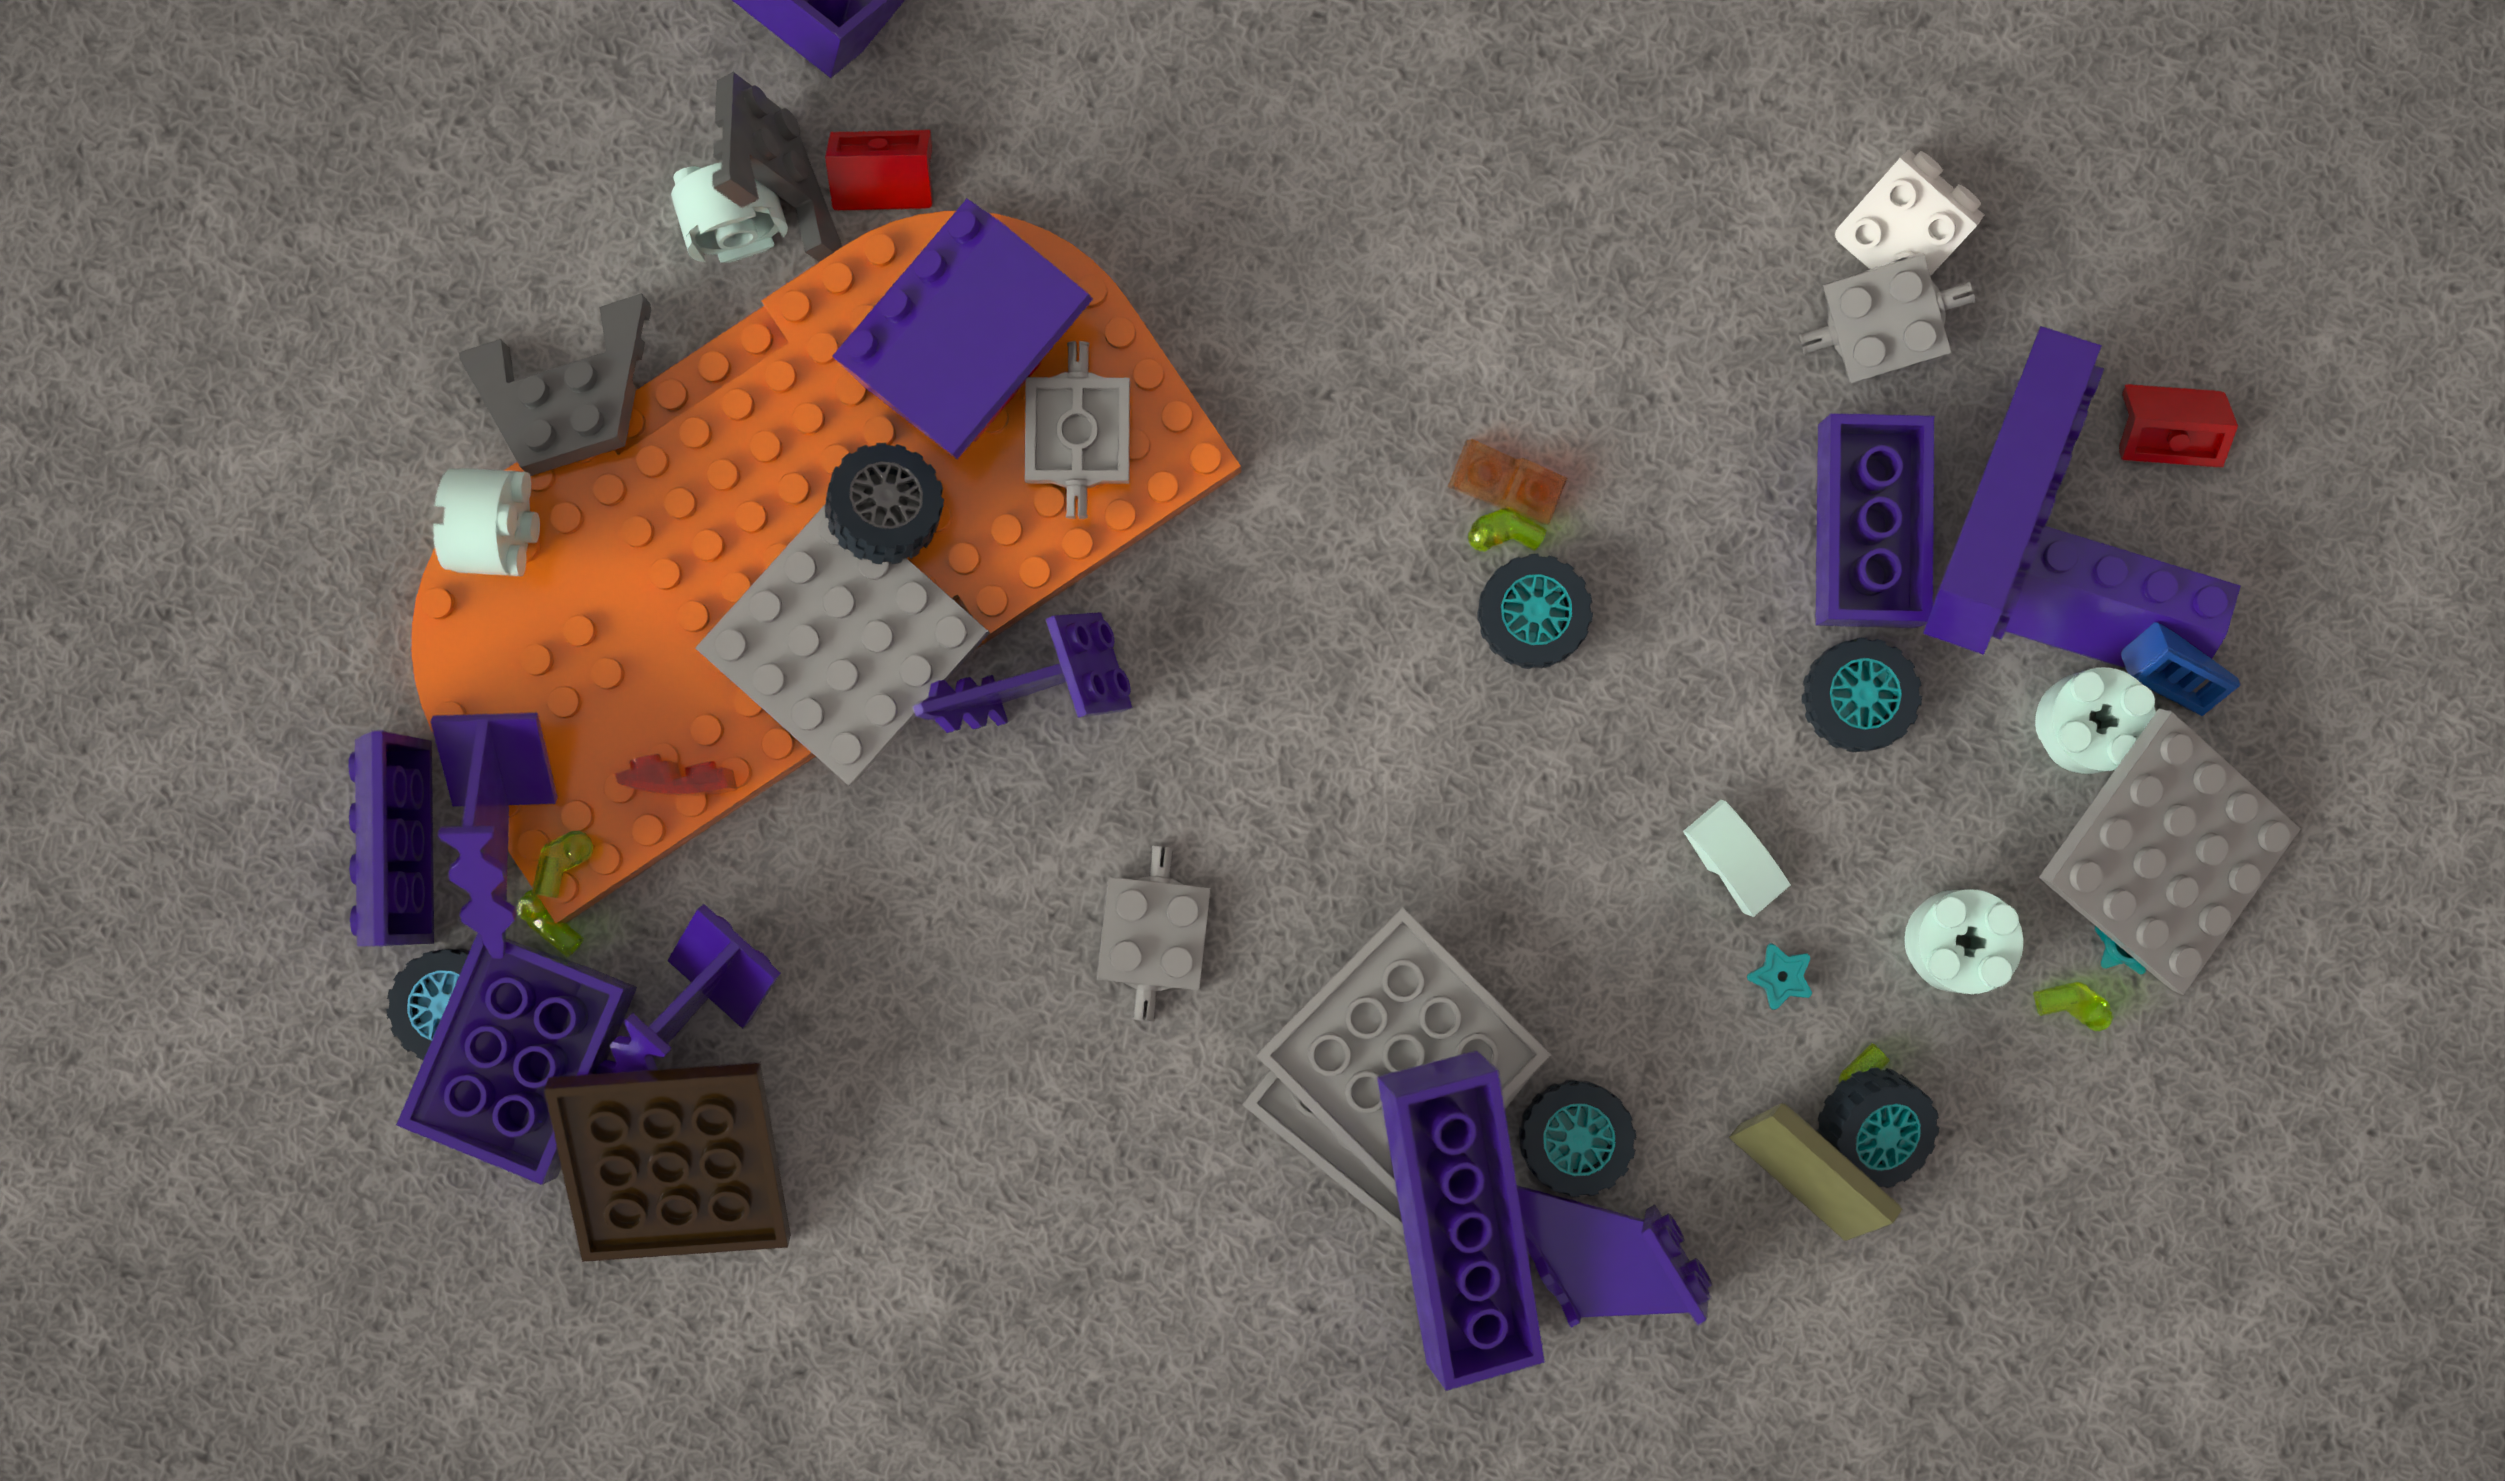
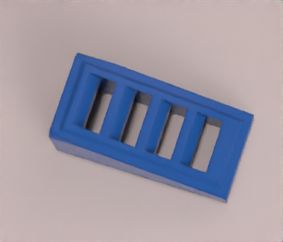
M2157 622L2153 623L2127 645L2121 653L2128 674L2150 690L2201 716H2204L2241 685L2235 675L2174 631ZM2206 679L2210 680L2196 693L2193 692V690L2197 688L2201 683H2203Z

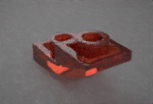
M653 754L630 760V770L615 773L618 784L664 795L703 796L738 790L733 770L724 767L717 768L715 761L684 768L686 777L681 778L678 763L668 760L661 761L660 754Z

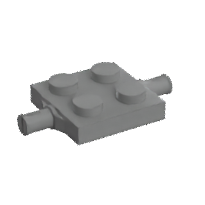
M1922 253L1823 284L1822 287L1829 308L1828 326L1798 335L1801 344L1821 338L1818 341L1803 345L1804 355L1834 345V348L1843 358L1849 382L1854 383L1951 353L1944 327L1945 311L1969 303H1975V296L1970 293L1953 299L1954 296L1973 291L1969 281L1965 284L1939 291L1938 287L1931 280L1925 254Z
M1071 341L1067 343L1068 372L1054 377L1026 378L1025 482L1056 484L1067 488L1066 518L1076 519V499H1078L1079 519L1088 518L1087 488H1092L1099 484H1130V378H1103L1088 372L1090 343L1079 341V361L1077 362L1076 341Z
M1152 846L1149 876L1134 880L1108 877L1096 977L1097 980L1123 982L1137 989L1133 1019L1142 1021L1144 1002L1147 1000L1145 1021L1152 1022L1155 1021L1157 991L1170 988L1199 990L1211 889L1186 886L1174 879H1170L1174 848L1164 847L1162 867H1160L1161 846Z

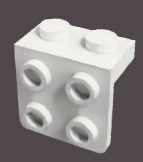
M1908 149L1837 228L1835 237L1840 244L1870 270L1923 253L1925 254L1931 276L1974 230L1984 217V214L1978 210L1981 202L1972 192L1962 185H1957L1954 189L1939 176L1943 169L1933 158L1922 151L1915 155Z

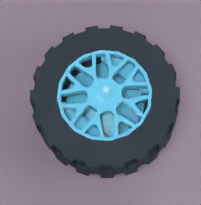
M442 949L423 953L422 957L413 958L406 963L407 967L403 971L398 972L393 979L395 983L393 988L389 989L387 999H389V1009H386L387 1019L390 1018L392 1024L390 1029L394 1037H398L402 1042L401 1046L407 1052L412 1051L415 1053L416 1057L424 1060L470 952L468 950Z

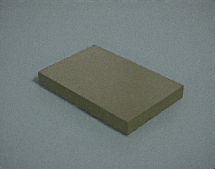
M1780 1103L1740 1123L1729 1136L1737 1146L1844 1241L1893 1224L1903 1210L1896 1201L1785 1103Z

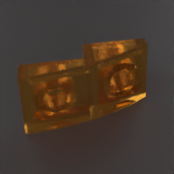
M1469 439L1464 444L1447 487L1543 525H1549L1568 478L1525 458L1515 459L1474 439Z

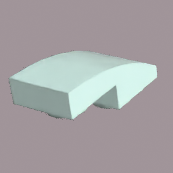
M1720 799L1683 831L1707 870L1720 876L1744 914L1752 917L1756 916L1791 886L1760 840L1726 801Z

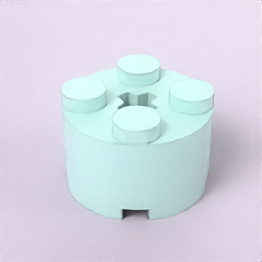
M721 162L703 168L691 166L677 171L673 176L675 186L671 197L689 256L696 261L706 262L704 254H718L720 263H727L765 252L775 246L772 236L780 232L782 237H784L788 231L778 195L755 179L759 199L741 208L713 188L712 173L721 169Z
M452 468L444 473L439 483L435 506L445 507L444 524H434V544L439 563L445 570H452L458 573L523 576L526 569L528 543H536L540 533L539 515L537 512H530L531 477L528 472Z
M2106 667L2085 670L2062 678L2044 693L2036 712V732L2052 760L2064 769L2081 774L2116 770L2155 715V698L2153 692L2148 687L2142 685L2136 678L2124 671ZM2096 712V719L2101 721L2100 729H2097L2095 722L2089 720L2090 713Z
M1972 889L1947 890L1931 896L1913 912L1906 926L1905 949L1915 970L1931 986L1949 992L1979 994L2001 987L2011 979L2022 957L2023 933L2016 911L1997 896L1985 891ZM1957 935H1965L1971 938L1970 948L1956 945Z

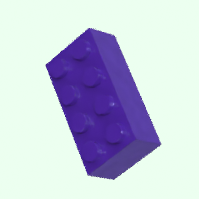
M1831 413L1818 424L1816 626L1919 628L1927 624L1933 607L1934 416Z

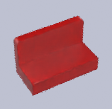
M931 130L830 132L825 161L832 208L836 211L931 208L933 203L929 168L932 155Z
M2125 385L2122 396L2129 416L2119 444V453L2122 460L2224 467L2238 428L2226 393L2214 390Z

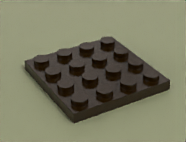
M760 1063L548 1078L544 1091L582 1262L788 1248L791 1233Z

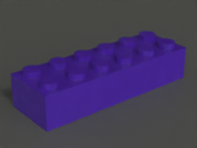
M2040 326L1923 634L1983 655L1991 637L2002 640L2020 597L2026 574L2031 567L2039 546L2042 531L2047 524L2055 503V496L2070 463L2071 453L2086 420L2089 405L2102 377L2104 368L2095 365L2102 345Z
M1473 1051L1377 1076L1427 1366L1443 1388L1448 1391L1545 1363L1498 1070L1478 1051Z

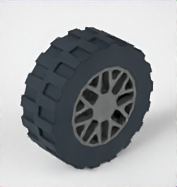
M876 443L875 446L870 447L864 445L857 448V451L853 454L848 453L842 458L841 465L835 467L828 485L825 518L829 520L828 528L831 535L836 536L838 544L844 550L848 549L854 553V557L863 560V558L871 560L873 564L882 565V562L896 564L901 563L902 559L908 557L912 559L917 556L920 549L926 548L932 541L943 510L944 498H941L943 487L941 480L938 481L935 476V469L931 464L928 465L923 461V456L917 452L912 453L906 450L905 446L898 444L890 446L886 445V443Z

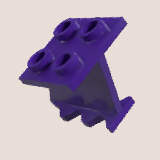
M1098 612L1054 615L1046 618L1060 661L1059 664L996 682L994 676L989 675L982 678L981 686H978L971 677H965L957 681L955 691L945 680H938L930 684L928 698L915 704L913 709L916 717L927 720L934 719L946 733L960 730L962 719L973 730L986 726L988 716L997 726L1009 723L1002 703L1063 683H1067L1078 718L1122 712L1133 707L1129 698L1131 688L1128 677L1119 667L1113 649L1115 644L1113 631L1110 625L1103 619L1102 613Z
M538 713L433 715L430 723L452 806H465L462 827H440L438 832L439 838L457 849L460 857L449 869L450 881L469 892L471 899L461 909V922L481 934L482 941L492 959L503 958L506 949V929L515 921L517 915L515 906L507 902L509 805L556 804L558 798Z
M703 904L696 910L667 960L691 984L649 1027L633 1013L627 1017L624 1022L630 1037L619 1035L611 1043L610 1048L616 1062L603 1061L596 1069L597 1074L658 1070L654 1059L657 1056L664 1057L671 1051L672 1048L668 1043L708 998L743 1029L750 1022L781 973L771 964L766 955L755 950L740 937L726 919L716 915Z
M1517 1185L1527 1251L1534 1260L1544 1285L1559 1301L1571 1328L1580 1323L1581 1317L1690 1313L1697 1325L1707 1320L1708 1302L1711 1299L1707 1288L1712 1286L1711 1279L1697 1258L1690 1261L1680 1246V1243L1685 1241L1684 1236L1671 1214L1668 1213L1662 1217L1654 1204L1646 1209L1644 1219Z

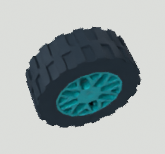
M1529 554L1527 557L1520 558L1519 556L1511 559L1507 564L1494 572L1481 592L1479 609L1477 611L1481 635L1490 645L1491 651L1495 655L1497 653L1504 659L1503 661L1511 665H1519L1525 669H1542L1560 663L1578 649L1589 632V624L1592 622L1593 617L1590 606L1593 603L1591 593H1587L1585 588L1586 582L1582 576L1579 577L1573 571L1575 568L1568 563L1563 564L1559 562L1557 557L1550 555L1541 557L1539 554Z
M1856 638L1829 648L1810 666L1811 670L1805 676L1803 682L1805 689L1801 697L1802 704H1805L1807 712L1804 715L1808 723L1811 722L1816 729L1814 732L1820 738L1824 737L1828 740L1829 745L1835 748L1846 749L1848 752L1877 750L1893 744L1892 742L1897 739H1901L1908 732L1907 728L1915 723L1918 717L1916 714L1918 706L1922 704V696H1920L1919 687L1922 685L1920 677H1917L1913 670L1915 666L1910 659L1907 660L1902 655L1903 652L1896 646L1890 647L1885 644L1886 641L1879 639L1872 641L1867 640V638Z
M1878 1067L1869 1068L1865 1072L1858 1071L1853 1073L1851 1078L1846 1081L1842 1080L1836 1086L1837 1089L1831 1095H1828L1824 1101L1825 1106L1822 1112H1819L1817 1119L1819 1129L1816 1131L1876 1185L1888 1189L1894 1187L1898 1182L1907 1181L1917 1169L1920 1170L1926 1164L1925 1160L1929 1154H1932L1936 1146L1934 1144L1935 1138L1939 1135V1126H1937L1939 1116L1937 1110L1932 1106L1934 1102L1906 1077L1892 1069L1886 1068L1881 1070Z
M1566 1080L1563 1083H1554L1546 1087L1545 1091L1541 1094L1538 1093L1532 1099L1533 1102L1528 1109H1525L1522 1115V1125L1519 1127L1521 1144L1519 1147L1527 1167L1542 1184H1545L1559 1194L1564 1193L1570 1197H1580V1195L1594 1196L1599 1194L1598 1191L1605 1188L1609 1190L1616 1185L1615 1181L1621 1175L1624 1177L1629 1170L1627 1166L1630 1159H1634L1636 1150L1633 1146L1634 1140L1637 1139L1636 1130L1633 1129L1631 1122L1633 1119L1629 1111L1625 1109L1622 1104L1623 1102L1607 1089L1588 1081Z

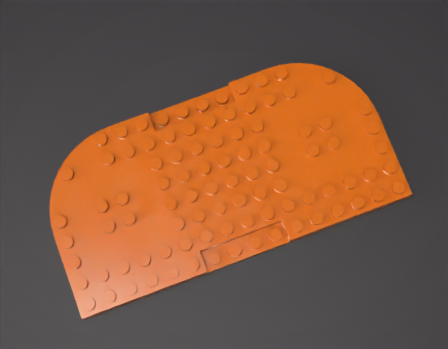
M940 211L918 214L890 222L849 242L762 299L763 307L637 389L626 445L624 447L530 476V512H537L539 515L540 533L536 543H528L526 569L523 576L458 573L452 570H445L439 563L436 549L434 548L421 579L412 621L411 653L414 679L420 703L432 733L430 721L433 715L538 713L558 798L556 804L509 805L508 852L555 924H566L816 757L695 647L826 504V495L832 472L836 466L839 467L841 465L842 458L848 453L853 454L857 451V448L864 445L870 447L875 446L876 443H886V445L890 446L898 444L905 446L906 450L912 453L917 452L923 456V461L928 465L931 464L935 469V476L938 481L941 480L943 487L941 498H944L938 527L929 545L926 548H921L917 556L912 559L908 557L907 559L990 632L976 649L1241 473V465L1129 300L1112 278L1090 257L1073 244L1046 229L1023 220L989 213L1093 298L1085 310L1040 361L1042 364L1031 377H1054L1068 372L1067 343L1076 341L1078 362L1079 341L1090 343L1088 372L1103 378H1130V484H1099L1092 488H1087L1088 518L1079 519L1078 499H1076V519L1066 518L1067 488L1056 484L1025 482L1026 383L976 442L972 441L960 457L956 459L863 387L832 357L956 212ZM518 462L505 469L506 471L525 472Z

